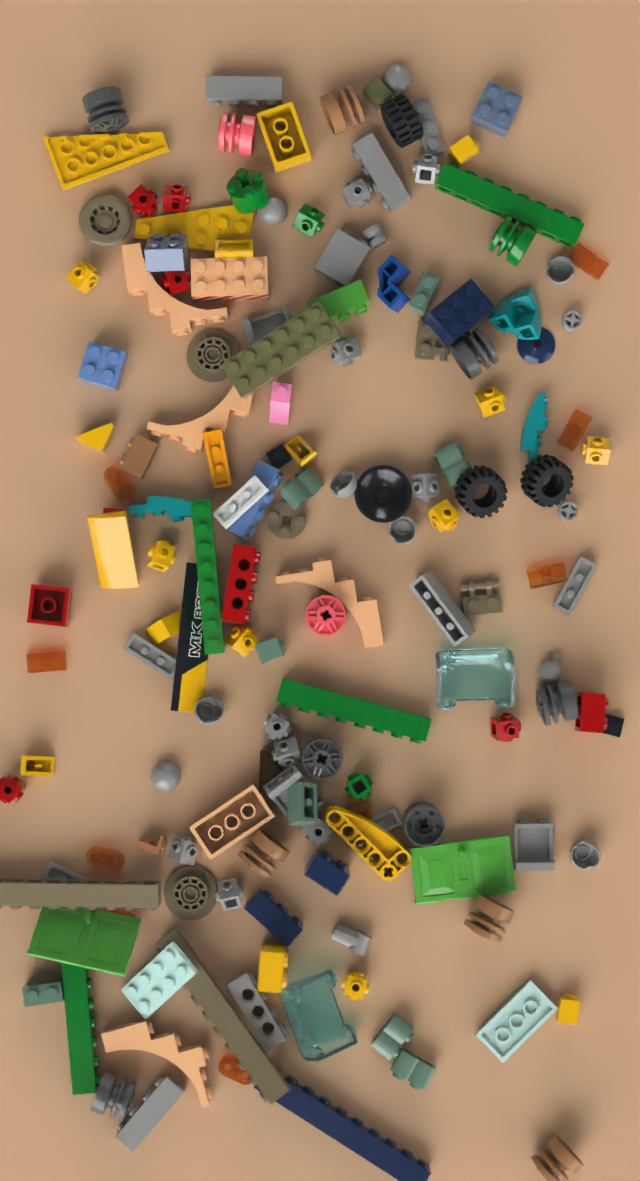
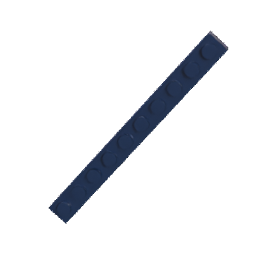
M282 1074L291 1089L275 1102L399 1181H427L431 1174L427 1162L422 1159L418 1161L413 1158V1154L405 1148L399 1149L393 1140L389 1138L385 1140L379 1136L380 1133L374 1128L370 1127L368 1129L363 1126L364 1123L357 1117L352 1119L346 1115L347 1112L339 1106L335 1108L330 1104V1100L324 1096L318 1097L313 1094L314 1090L306 1085L302 1087L293 1076ZM257 1085L254 1086L256 1090L261 1092Z

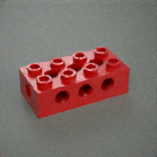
M234 544L221 621L246 625V621L250 622L251 610L248 607L249 602L253 603L255 591L252 590V584H256L258 576L255 566L260 564L261 554L258 552L257 547ZM244 561L250 563V567L246 571L240 569V565ZM240 580H245L247 583L243 590L237 589V583ZM237 599L243 600V606L240 609L234 608V602Z

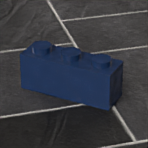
M259 889L245 905L244 909L288 947L302 932V922L295 915L291 917L287 913L288 909L282 903L277 904L272 900L274 897L266 889L264 891Z

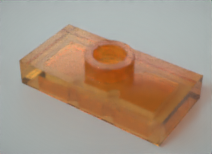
M579 243L576 244L568 256L575 266L597 281L609 265V263Z
M575 409L557 443L574 451L592 417Z
M564 562L526 570L530 589L568 581Z
M65 651L26 654L28 673L67 670Z

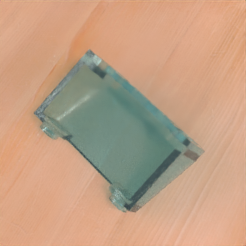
M507 648L442 650L435 654L438 709L451 710L456 706V701L494 700L495 704L500 708L515 706V662L511 650Z
M327 969L286 984V988L282 987V993H279L297 1046L306 1061L319 1062L358 1043L355 1028L344 1023L332 988L336 986L337 977L332 972V969Z

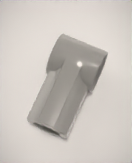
M338 922L330 937L348 946L351 951L363 956L372 939L371 936L358 930L354 931Z

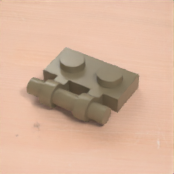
M418 321L415 359L434 361V354H440L439 361L447 362L450 348L442 340L441 347H435L438 335L426 321Z
M485 579L482 582L468 581L466 584H460L461 592L469 591V597H462L463 613L465 616L503 612L500 593H492V588L499 587V580ZM486 589V595L475 596V590Z

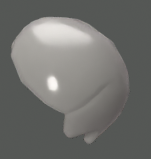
M392 65L384 72L381 81L392 92V95L396 96L399 93L406 92L410 87L412 74L404 65Z
M270 196L269 202L263 209L259 210L257 208V215L267 225L281 224L287 216V206L278 197Z
M555 257L546 266V276L553 284L564 285L569 283L574 277L575 266L568 257Z
M343 470L342 474L336 475L331 480L330 489L334 496L347 498L354 494L358 480L352 470L350 472Z
M402 515L399 519L390 522L389 535L397 544H408L417 535V524L410 516Z
M213 696L200 698L194 708L196 719L204 725L216 724L223 717L224 713L222 701Z
M170 761L158 763L151 773L152 785L161 792L174 790L181 779L179 767Z
M582 840L571 847L570 860L574 866L582 870L596 868L601 861V853L594 843Z

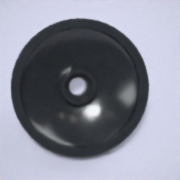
M379 465L366 470L359 477L354 497L359 511L366 518L374 522L388 523L399 519L407 511L412 499V488L408 478L400 470L392 466ZM383 492L386 494L387 497L385 499H381L379 497V494Z

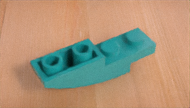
M541 392L533 402L522 430L520 452H528V464L531 463V459H537V456L540 455L537 454V447L541 445V436L537 435V433H543L545 428H548V416H545V409H548V397H545V392Z
M147 496V504L128 506L129 514L134 515V518L146 517L145 514L153 513V516L165 515L164 512L168 513V518L173 519V522H181L186 517H192L191 502L173 497Z

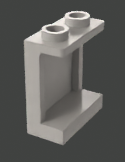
M336 229L314 267V272L340 287L351 284L363 260L370 252L369 244L365 240L360 238L357 240L351 237L352 234L345 229Z
M283 306L279 310L252 319L246 318L241 320L249 346L292 319L291 311H286L285 306Z
M292 764L263 786L267 795L276 803L287 819L288 787L298 782L309 783L295 764ZM317 794V810H318V809L320 808V806L323 805V801L321 800L320 796Z
M518 819V823H513L514 869L516 871L555 870L552 830L554 824L549 822V819H537V822H529V819Z

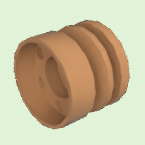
M351 85L345 87L347 96L343 89L338 90V100L333 93L320 97L324 115L334 135L347 131L346 121H349L353 128L356 127L355 117L360 125L365 123L362 103Z
M258 828L250 838L255 847L253 848L245 844L244 848L249 854L241 850L238 856L256 874L270 879L273 874L267 868L273 871L277 870L272 861L276 860L282 863L290 852L276 839Z
M478 893L473 906L479 910V913L469 912L468 915L475 919V921L465 919L464 924L474 933L486 939L501 942L502 936L496 933V930L505 933L506 930L499 923L500 921L510 923L515 912L509 907Z
M556 1134L546 1142L550 1150L548 1153L541 1148L538 1149L542 1159L536 1154L531 1156L537 1170L547 1181H561L558 1178L559 1176L564 1181H568V1176L564 1171L567 1169L575 1174L583 1166L577 1155Z

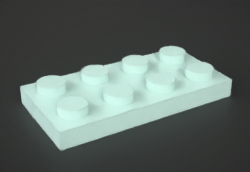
M173 941L130 980L121 991L146 1020L188 982L198 970Z
M529 980L475 1035L503 1063L558 1008Z

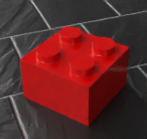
M31 584L27 623L69 627L73 589Z
M577 692L578 719H575L576 731L603 733V730L607 729V718H604L605 710H608L609 699L606 698V694Z

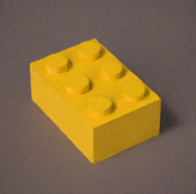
M292 101L256 114L257 122L275 173L311 161V153Z
M262 943L258 991L282 993V987L286 988L288 969L284 968H287L289 950H285L284 944Z

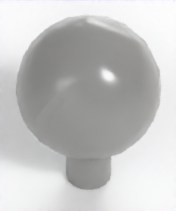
M552 653L550 661L542 663L539 667L538 676L545 685L554 684L561 677L562 671L557 664L559 655L556 653Z

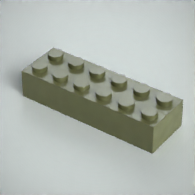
M318 301L221 365L242 398H247L342 337V334L323 303Z

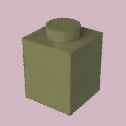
M378 76L363 88V95L377 111L380 109L381 104L392 99V92Z

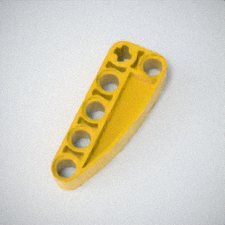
M333 805L326 809L325 817L328 825L382 879L386 881L393 880L410 864L411 856L408 849L375 822L339 806ZM336 812L339 814L336 820L329 818L331 813ZM351 826L353 829L350 833H344L343 828ZM358 840H365L364 846L359 847L356 845ZM372 853L379 854L376 860L369 859ZM400 853L406 854V857L403 860H398L396 858ZM386 867H387L388 869L390 868L391 871H390V872H387V871L385 872V871H384V868H386Z

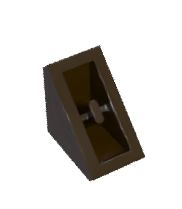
M266 751L260 752L259 790L263 791L264 785L283 772Z

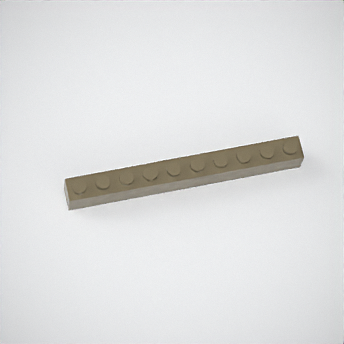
M0 878V908L10 906L11 909H19L22 906H29L30 909H39L41 906H47L48 909L67 907L69 910H76L79 907H87V910H96L98 907H106V910L125 908V910L132 911L137 908H144L146 911H153L159 908L161 904V880Z
M178 928L174 929L156 943L158 945L157 951L160 953L174 941L196 967L198 972L183 987L190 990L193 1002L196 1005L200 1004L204 1010L202 1014L208 1022L212 1021L215 1026L213 1028L215 1033L219 1037H223L227 1042L225 1044L227 1050L231 1054L234 1052L238 1058L236 1060L237 1064L242 1070L246 1069L249 1074L248 1079L252 1085H257L261 1090L259 1093L261 1098L265 1102L268 1101L271 1105L291 1089L290 1085Z

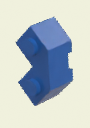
M391 255L378 269V297L390 309L398 313L410 300L399 285L408 277L411 271L399 259Z

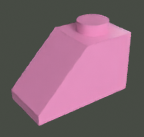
M273 382L269 423L288 425L292 384Z

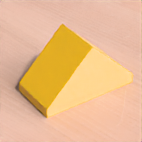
M111 422L78 435L76 438L79 442L105 453L115 426Z
M299 434L284 445V448L301 468H304L317 457L316 452Z
M180 611L164 617L146 628L154 645L179 633Z
M22 755L20 775L54 776L55 756Z

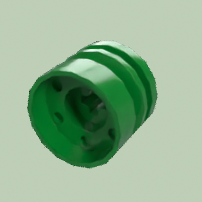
M509 215L494 233L489 251L493 252L498 245L500 249L497 256H500L506 250L508 251L506 261L517 266L537 231L527 225L521 232L518 231L520 221L517 220L513 227L510 226L513 217Z

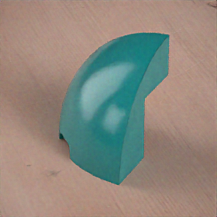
M531 286L513 293L494 309L489 320L498 330L504 334L506 332L515 334L517 339L522 340L540 338V309Z

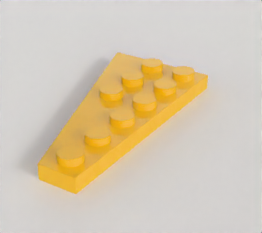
M163 132L120 133L119 135L91 134L68 137L67 135L60 137L42 136L63 191L169 152Z
M234 205L137 219L134 240L147 242L149 237L155 234L170 236L180 233L182 236L187 235L188 249L215 253V240L250 239L255 210L251 214H243L238 212Z

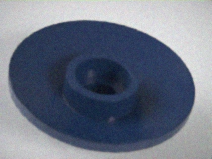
M541 327L539 339H518L517 349L520 356L526 362L541 364L549 360L553 355L555 340L550 331ZM534 341H539L540 347H535Z

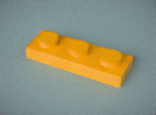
M221 428L202 432L213 489L231 486L232 481Z

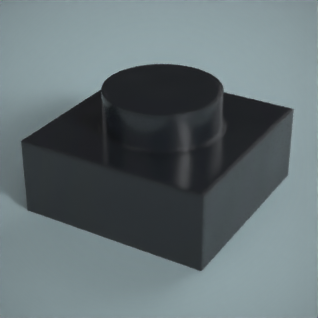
M283 444L266 453L276 469L292 461Z
M605 714L604 718H607V729H604L603 733L620 737L624 719Z

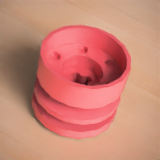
M224 112L218 129L219 153H225L226 145H229L228 152L232 154L234 147L238 146L239 155L252 157L257 117L244 114L241 123H238L236 113H233L232 120L229 121V112Z
M323 595L316 597L306 609L307 624L313 632L320 636L336 634L342 629L346 620L344 605L333 596ZM328 610L329 615H331L332 617L331 619L327 618L326 621H323V617L320 616L321 612L325 613V611Z

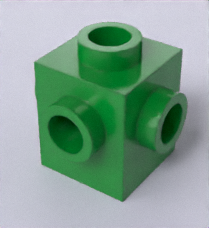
M305 203L298 211L292 227L312 238L316 232L320 233L324 226L322 220L325 214Z
M356 771L347 777L348 781L346 782L347 787L345 790L350 798L354 796L356 800L360 798L362 801L371 795L370 791H372L371 785L373 782L368 774L364 776L362 772L358 774ZM357 782H361L363 784L361 789H357L355 787V784Z

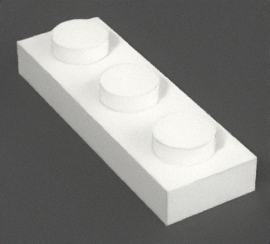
M254 475L212 515L225 529H228L269 490Z

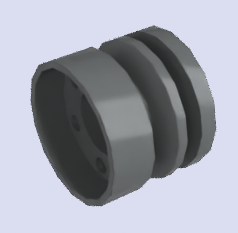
M104 87L83 96L82 101L87 114H90L87 119L90 123L91 132L107 133L120 129L129 123L126 108L121 106L124 101L120 88Z
M477 328L473 330V336L471 334L466 335L468 345L459 340L449 347L455 361L470 380H473L482 373L480 364L489 369L491 367L490 362L494 365L499 362L491 341Z
M569 680L556 682L555 692L552 691L549 684L545 685L546 694L542 686L536 687V704L545 726L551 725L550 716H552L554 723L557 724L559 721L558 714L562 715L564 721L578 719L577 703Z
M328 738L313 739L303 750V768L308 775L315 779L324 780L331 778L339 771L342 764L340 748L334 741ZM319 754L327 756V758L325 759V764H322V762H317Z
M416 802L405 810L402 826L408 839L413 844L420 847H430L443 837L445 821L440 811L433 804ZM425 819V821H426V823H427L426 826H425V825H421V827H420V824H419L418 821H419V820H422V821H423V820Z
M105 1071L96 1092L91 1111L103 1115L107 1107L111 1108L110 1118L113 1119L115 1112L119 1111L117 1121L122 1122L133 1102L136 1082L131 1081L129 1088H124L127 1081L126 1078L122 1080L119 1086L116 1085L117 1075Z

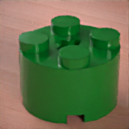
M238 169L226 186L235 209L240 213L251 214L257 208L259 210L263 209L269 202V190L262 173L257 170Z

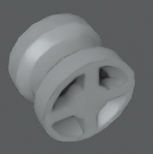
M576 310L568 311L562 318V326L569 332L577 330L582 323V316Z
M571 501L562 503L558 508V516L563 521H571L578 514L577 505Z

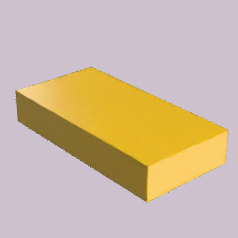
M253 239L215 240V258L253 257Z

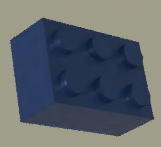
M470 279L429 311L424 320L449 348L490 316L496 307L475 282Z
M317 849L305 867L304 875L338 896L350 877V871L345 862L340 859L335 861L332 859V854L324 849L321 851Z

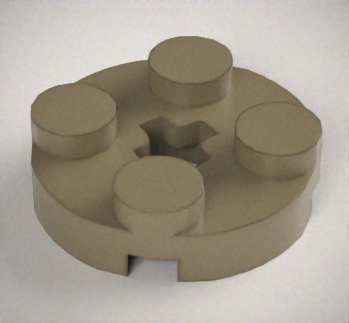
M287 501L275 504L268 514V526L271 532L282 539L297 537L302 533L306 524L303 509L298 507L294 510ZM284 515L292 517L290 525L287 523L282 524Z

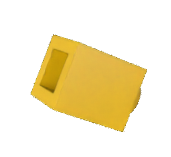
M467 135L449 147L448 153L460 168L478 155L479 144L474 138L471 139Z
M565 993L564 996H559L556 1020L560 1023L577 1025L580 1000L576 998V995Z

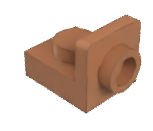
M161 835L156 845L154 844L155 840L144 837L143 840H138L136 848L159 855L160 851L164 852L167 841L164 840L165 835Z

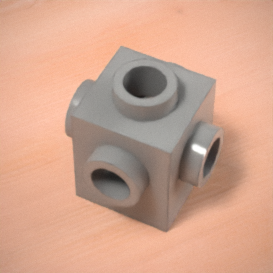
M418 154V161H414L412 173H416L415 182L434 185L435 176H439L440 164H437V156Z
M362 178L359 180L353 179L347 183L346 187L342 188V195L350 210L357 206L362 208L371 200L370 193H372V189L368 182L364 183Z
M343 337L337 339L335 344L329 347L330 357L334 365L342 364L343 367L353 364V361L362 356L357 338L346 340Z
M438 473L411 475L413 498H421V502L432 501V497L440 496Z
M280 712L278 714L273 713L272 716L268 715L263 723L266 726L264 729L267 732L266 736L274 741L277 738L280 740L282 737L286 738L292 729L289 727L291 722L287 721L289 717ZM279 723L281 726L280 730H274L273 725Z
M295 736L273 742L275 750L271 751L274 762L278 761L280 768L290 767L292 764L302 762Z
M317 816V823L306 825L302 828L307 834L305 838L313 845L315 843L318 846L321 843L325 845L332 837L330 835L332 829L325 818L321 820ZM319 828L322 832L317 834L315 830Z
M174 835L168 858L179 863L194 865L200 844L194 841V837L191 835Z
M236 877L217 881L218 890H215L217 902H221L223 911L241 908V896H244L242 884L238 885Z

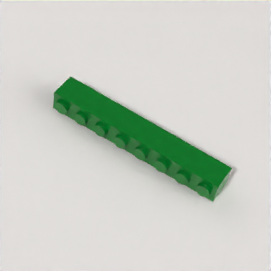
M444 163L435 183V189L503 219H507L510 215L513 217V223L519 220V226L525 227L527 225L537 231L538 234L572 249L576 245L584 227V223H581L579 218L565 216L561 210L549 209L543 202H533L524 194L519 193L517 195L511 192L510 188L506 186L499 187L488 178L481 179L476 177L477 174L467 170L465 172L460 170L459 166L454 163Z
M211 498L191 500L205 655L224 653L225 642L223 621H221L222 609Z
M282 678L276 700L283 707L291 708V705L299 707L298 711L309 713L310 710L316 711V716L327 719L328 715L336 717L335 721L345 724L347 720L352 721L354 726L364 729L367 725L373 727L372 731L382 734L384 730L392 732L391 736L402 739V736L410 737L409 741L421 744V740L426 742L432 720Z
M61 963L73 1095L96 1093L101 1077L97 1075L96 1068L99 1067V1056H95V1048L98 1047L97 1036H94L93 1029L96 1028L95 1016L92 1017L91 1010L94 1009V998L90 997V990L93 988L92 978L88 976V970L91 969Z

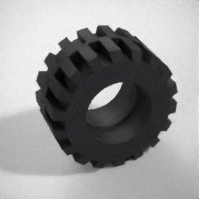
M401 93L380 105L383 121L398 146L404 148L423 137L421 121L413 105L405 95Z
M544 454V456L539 455L537 459H531V463L526 464L525 471H522L521 475L523 477L520 478V483H522L521 489L536 504L550 508L554 504L556 506L559 505L560 501H564L566 499L565 496L570 494V488H573L571 481L574 480V477L571 475V469L556 457ZM551 475L549 482L542 487L545 479Z
M478 465L474 466L472 470L468 468L465 474L462 472L460 475L462 478L456 481L458 486L455 487V492L457 493L455 497L464 510L476 518L477 516L485 518V515L491 517L493 512L498 513V508H503L504 504L502 502L507 500L505 494L508 493L502 478L493 469L481 465V468ZM489 484L488 492L484 497L473 499V494L479 486Z

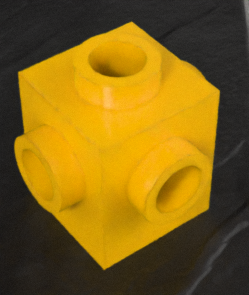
M80 260L72 267V270L65 278L77 290L87 294L101 277L96 273L97 268L90 262L86 264Z
M496 385L486 387L474 393L478 409L483 418L505 410L503 403L506 402L503 391L499 392Z
M587 436L586 444H582L581 455H584L585 463L608 465L611 452L610 438Z
M447 498L431 507L428 513L433 527L438 529L440 533L445 530L451 531L454 529L460 517L457 508L452 506Z
M160 540L150 545L147 556H150L147 566L165 572L170 568V564H173L175 561L176 553L174 551L176 547L165 540Z
M238 624L237 627L231 630L230 635L224 642L245 658L255 648L259 639L254 636L256 632L248 625L243 627Z
M353 971V973L348 972L347 977H343L341 988H344V994L347 995L346 998L358 1001V998L363 999L364 994H368L370 983H367L368 979L367 976H364V973ZM358 984L359 989H352V986Z

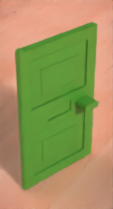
M509 834L438 843L430 847H409L416 905L477 897L478 893L488 896L516 892Z
M42 906L27 955L125 977L141 919L99 909L87 910V907L69 910L67 907L48 909L47 906Z

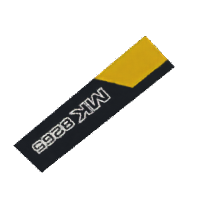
M187 562L170 711L194 713L196 702L204 697L208 654L205 655L197 564Z

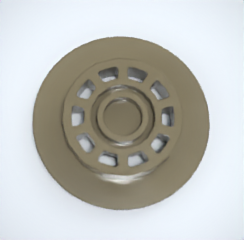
M110 194L97 195L88 200L82 207L79 216V226L82 234L89 242L101 247H110L120 243L127 237L132 226V215L127 204L119 197Z
M216 329L205 330L196 335L190 342L187 349V362L190 370L198 378L207 382H219L228 378L221 363L229 360L240 351L236 341L228 333Z
M187 866L178 869L168 878L164 888V898L169 910L177 917L184 920H198L208 915L217 902L215 890L218 889L215 880L206 870L195 866ZM202 891L206 892V896L202 895Z

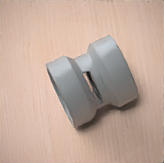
M379 223L368 227L362 232L364 237L369 240V246L372 250L388 241L386 235L382 234Z

